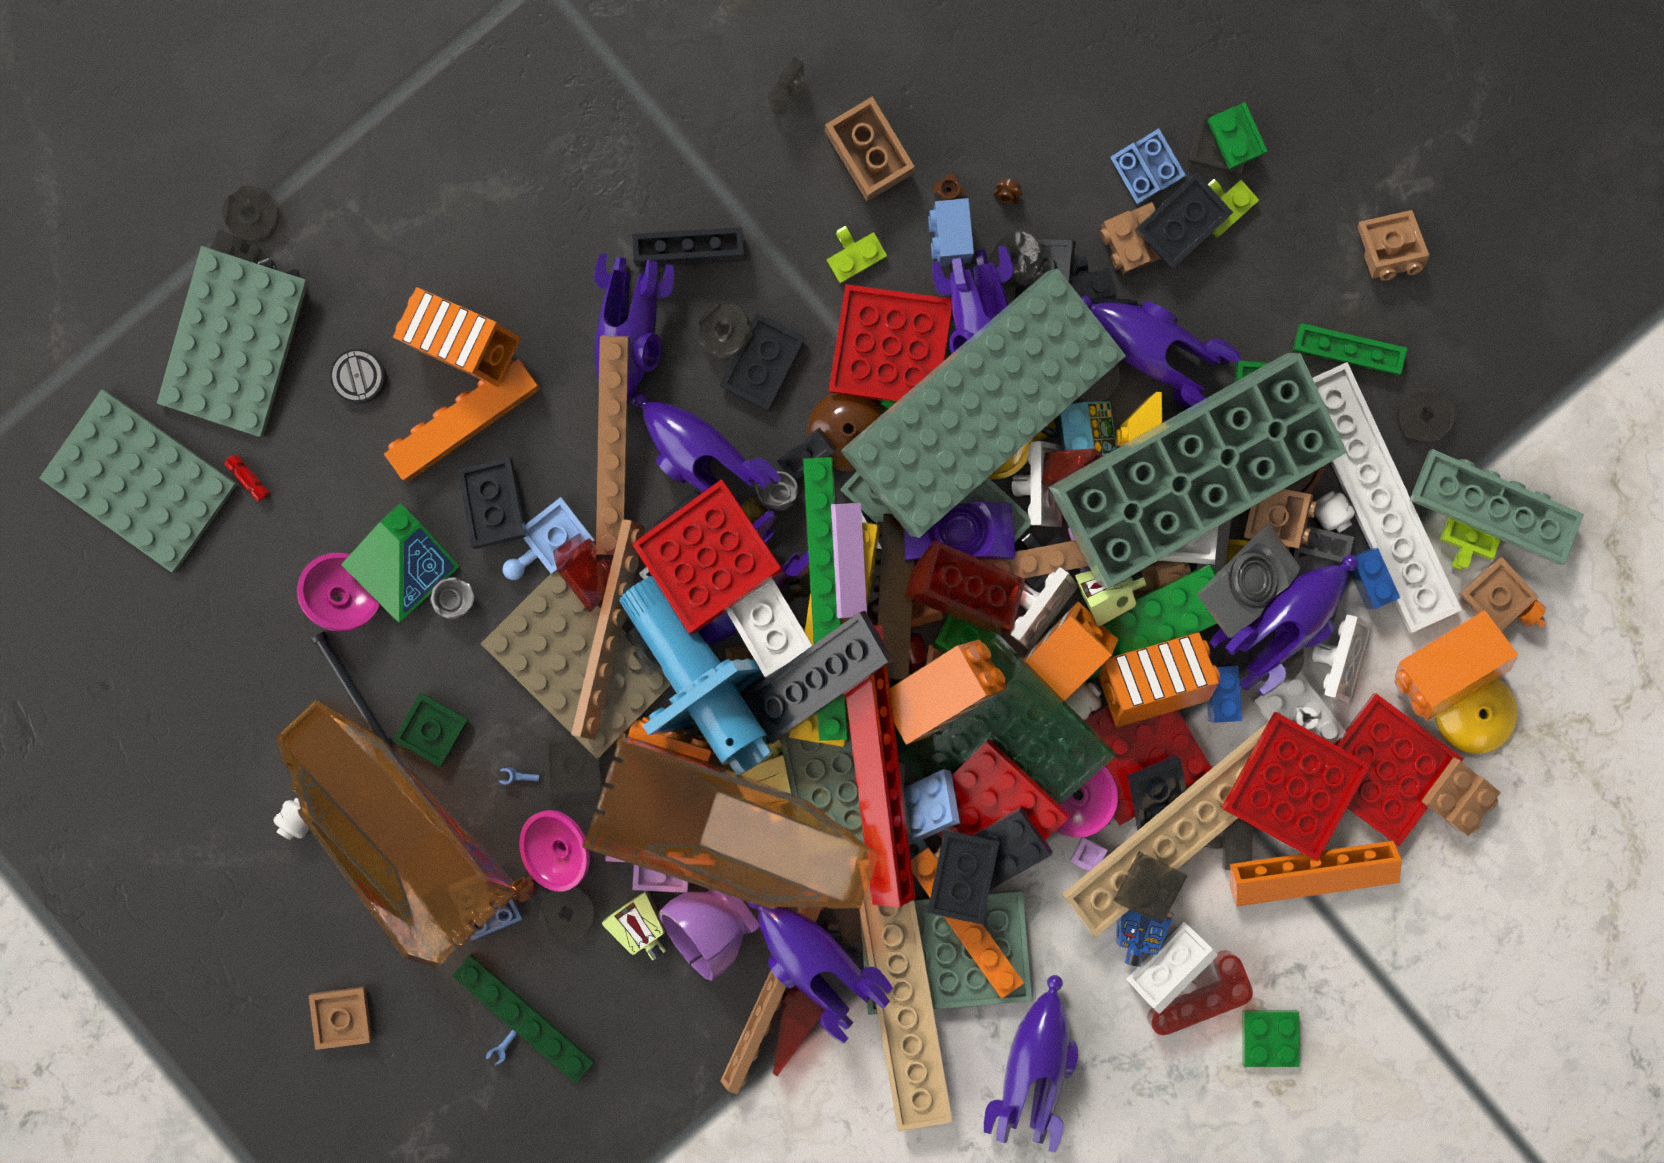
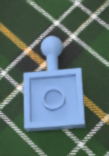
M560 497L525 525L527 537H524V540L531 549L519 559L512 558L507 560L503 565V574L510 580L520 579L524 574L525 567L536 558H539L552 574L592 544L595 539L563 498Z

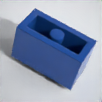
M1378 548L1367 549L1354 555L1358 560V567L1350 571V574L1366 609H1377L1400 598Z
M1216 666L1220 674V681H1218L1219 684L1210 701H1207L1208 721L1214 723L1242 721L1239 666Z

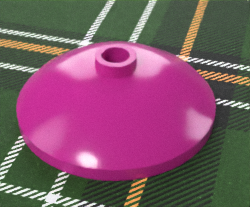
M329 553L317 557L304 568L298 581L297 597L301 609L311 621L328 630L349 631L357 629L373 618L380 605L342 567L341 564L350 554ZM339 596L342 601L336 602L332 597Z
M1079 754L1060 757L1043 770L1037 781V784L1070 814L1069 818L1056 830L1057 833L1075 838L1087 837L1099 832L1111 821L1117 809L1118 789L1115 779L1106 766L1092 757ZM1075 790L1083 792L1084 796L1081 800H1077L1074 797Z
M555 810L541 811L531 816L525 822L520 834V854L527 871L533 879L543 887L553 891H566L581 883L589 868L590 852L585 835L577 823L564 813Z

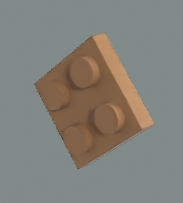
M1497 557L1459 593L1476 614L1485 610L1501 632L1539 597L1502 557Z
M366 986L317 992L309 995L315 1050L365 1044L372 1041Z

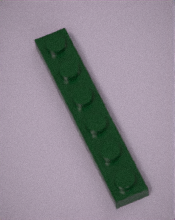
M470 954L452 975L457 982L575 1084L594 1063L595 1060L474 955Z

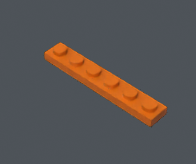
M926 847L911 858L912 873L929 897H931L938 861L933 856L934 854L929 847ZM944 917L1001 999L1024 984L1019 974L983 924Z

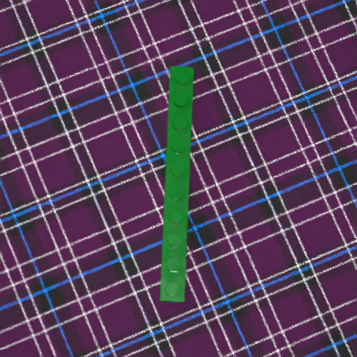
M833 457L803 459L814 644L842 625V618H837L831 504H835ZM844 694L817 713L819 741L848 739L847 707Z

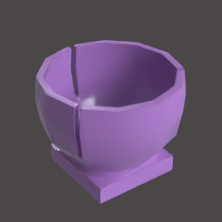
M722 883L713 886L707 892H685L670 900L660 910L659 914L666 933L689 964L702 955L691 966L701 976L711 981L723 975L736 961L744 934L752 933L760 927L758 921L742 899L738 898V896L735 897L736 891Z

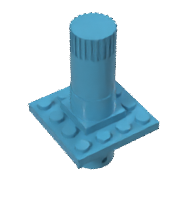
M653 576L642 580L627 590L619 599V602L677 693L669 699L672 705L665 710L660 708L649 716L650 721L643 725L648 735L689 730L697 725L721 764L726 765L729 763L737 776L744 774L767 759L772 754L764 741L767 738V734L740 694L764 676L755 659H736L734 661L728 659L720 663L699 632H696L694 635L688 633Z

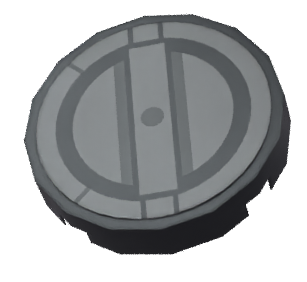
M350 349L340 354L333 362L330 370V383L335 393L342 399L355 404L367 403L375 399L386 382L385 368L381 360L371 352L363 349Z

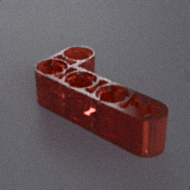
M1228 950L1218 952V956L1213 960V965L1219 981L1175 998L1160 1014L1152 1007L1147 1015V1021L1151 1028L1159 1035H1169L1250 1002L1253 996V989L1240 958ZM1226 959H1233V967L1228 971H1223L1222 963ZM1242 984L1244 987L1242 994L1233 996L1232 990L1234 986ZM1213 994L1218 995V1002L1214 1006H1207V998ZM1187 1004L1193 1005V1011L1190 1015H1181L1183 1006ZM1172 1010H1173V1013L1175 1014V1016L1178 1018L1177 1020H1174V1019L1172 1018V1017H1173V1014L1171 1013ZM1161 1015L1165 1017L1163 1025L1158 1023L1159 1016Z

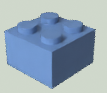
M969 199L935 201L934 209L929 211L930 216H928L929 232H934L935 234L931 243L932 259H937L940 262V266H948L952 264V259L962 257L963 263L969 264L974 254Z

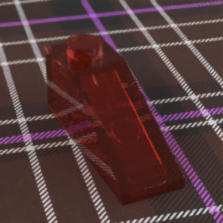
M798 987L795 991L790 989L782 1000V1003L785 1005L782 1011L773 1074L775 1076L780 1074L825 1011Z

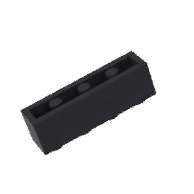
M742 227L632 234L633 260L637 267H646L647 260L658 262L657 266L745 261Z

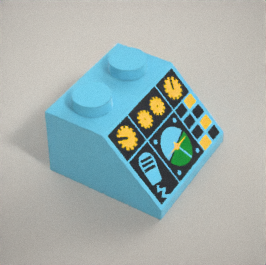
M1110 401L1071 404L1057 416L1063 463L1101 458L1117 449Z

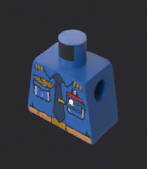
M1138 902L1117 920L1116 943L1121 947L1128 948L1125 959L1126 964L1141 967L1144 952L1154 955L1159 953L1173 919V912L1169 909Z

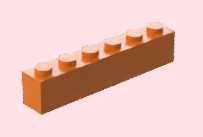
M511 359L498 387L480 380L477 383L478 388L471 393L465 391L455 399L456 403L451 407L447 408L445 406L437 410L433 414L434 419L427 424L422 422L410 430L412 433L404 440L399 438L393 441L388 446L390 450L385 452L384 455L400 478L405 482H410L538 392L541 387L524 363L519 359L516 361Z
M1394 841L1324 850L1318 861L1305 854H1296L1230 864V889L1237 907L1400 883L1402 859Z

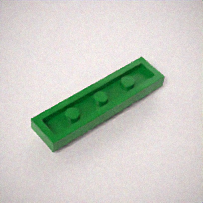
M1300 323L1297 328L1292 351L1341 363L1348 362L1350 365L1398 376L1402 373L1407 348Z

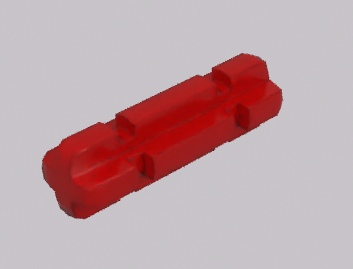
M232 455L224 462L226 467L234 472L233 475L245 489L251 491L250 494L256 501L261 502L269 495L267 488L264 485H260V480L247 465H243L244 462L238 455Z

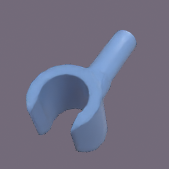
M511 767L500 770L507 771L510 774L509 780H499L504 785L521 780L539 782V775L517 773Z
M512 1029L498 1047L487 1052L486 1059L493 1052H497L499 1060L495 1065L502 1063L505 1059L507 1047L518 1033Z

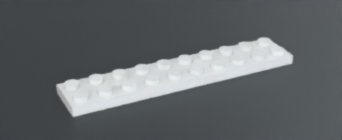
M1348 362L1313 377L1312 379L1347 450V453L1331 461V465L1349 503L1355 511V517L1370 549L1378 548L1400 595V598L1395 600V604L1408 632L1413 633L1461 611V607L1414 505L1410 501L1408 492Z

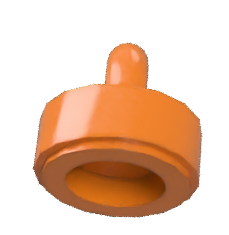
M1535 600L1518 616V620L1526 627L1536 623L1539 627L1545 628L1547 622L1543 615L1546 607L1538 600Z

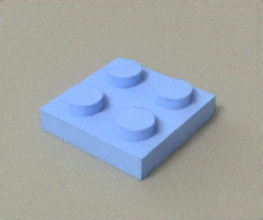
M943 769L903 788L912 829L911 840L921 841L960 823L951 771Z

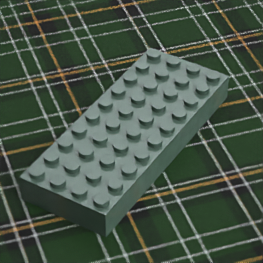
M1059 269L1047 271L846 445L841 452L911 537L919 538L1126 355Z
M1286 353L1053 484L1049 489L1098 585L1109 589L1347 453V450L1301 353Z

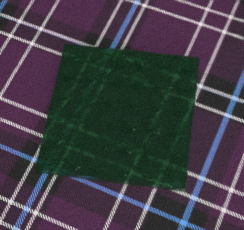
M997 633L986 646L991 652V660L995 667L999 668L1005 677L1007 689L931 736L906 745L896 728L895 736L898 757L921 780L943 769L951 771L952 775L989 738L1060 805L1115 757L1116 752Z

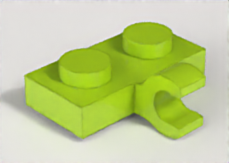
M1215 179L1208 183L1212 190L1233 211L1212 232L1216 238L1259 201L1242 180L1234 185L1226 194Z
M844 226L836 231V235L844 250L828 258L826 261L839 284H842L885 259L887 254L874 232L855 243L849 230Z
M1449 517L1446 519L1439 539L1441 542L1459 548L1451 567L1460 571L1463 568L1467 569L1469 567L1472 554L1487 560L1494 559L1500 543V539Z

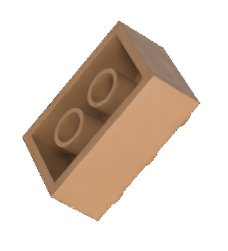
M873 96L825 124L826 135L867 202L914 174L915 166Z

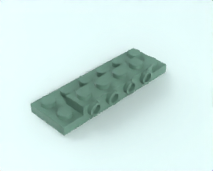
M1434 449L1428 452L1410 501L1558 565L1566 563L1583 519V513L1550 500L1551 497L1548 494L1531 492L1525 489L1526 486L1520 482H1508L1501 479V475L1494 471L1480 470L1471 461L1465 459L1457 460Z

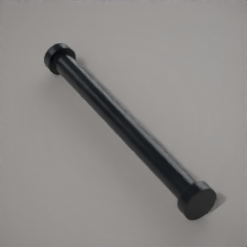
M324 631L311 639L312 643L317 644L375 740L387 747L394 743L391 738L388 739L332 649L326 639L328 637L326 632ZM379 745L376 746L379 751L384 749Z

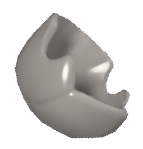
M777 471L781 477L780 482L777 485L771 482L765 489L758 485L756 486V492L760 503L765 508L774 512H782L789 509L795 503L799 488L796 480L787 472Z
M453 577L438 582L432 590L430 601L435 612L447 619L463 617L472 608L475 596L469 583Z

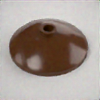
M832 393L823 398L812 411L808 422V435L820 427L837 447L828 456L833 457V469L846 472L856 471L842 454L841 450L884 413V410L874 399ZM846 424L853 426L854 431L851 434H846L843 431V427Z

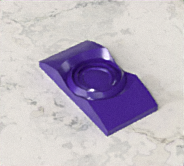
M987 501L958 503L919 538L911 537L903 528L905 561L1015 558L1012 504Z

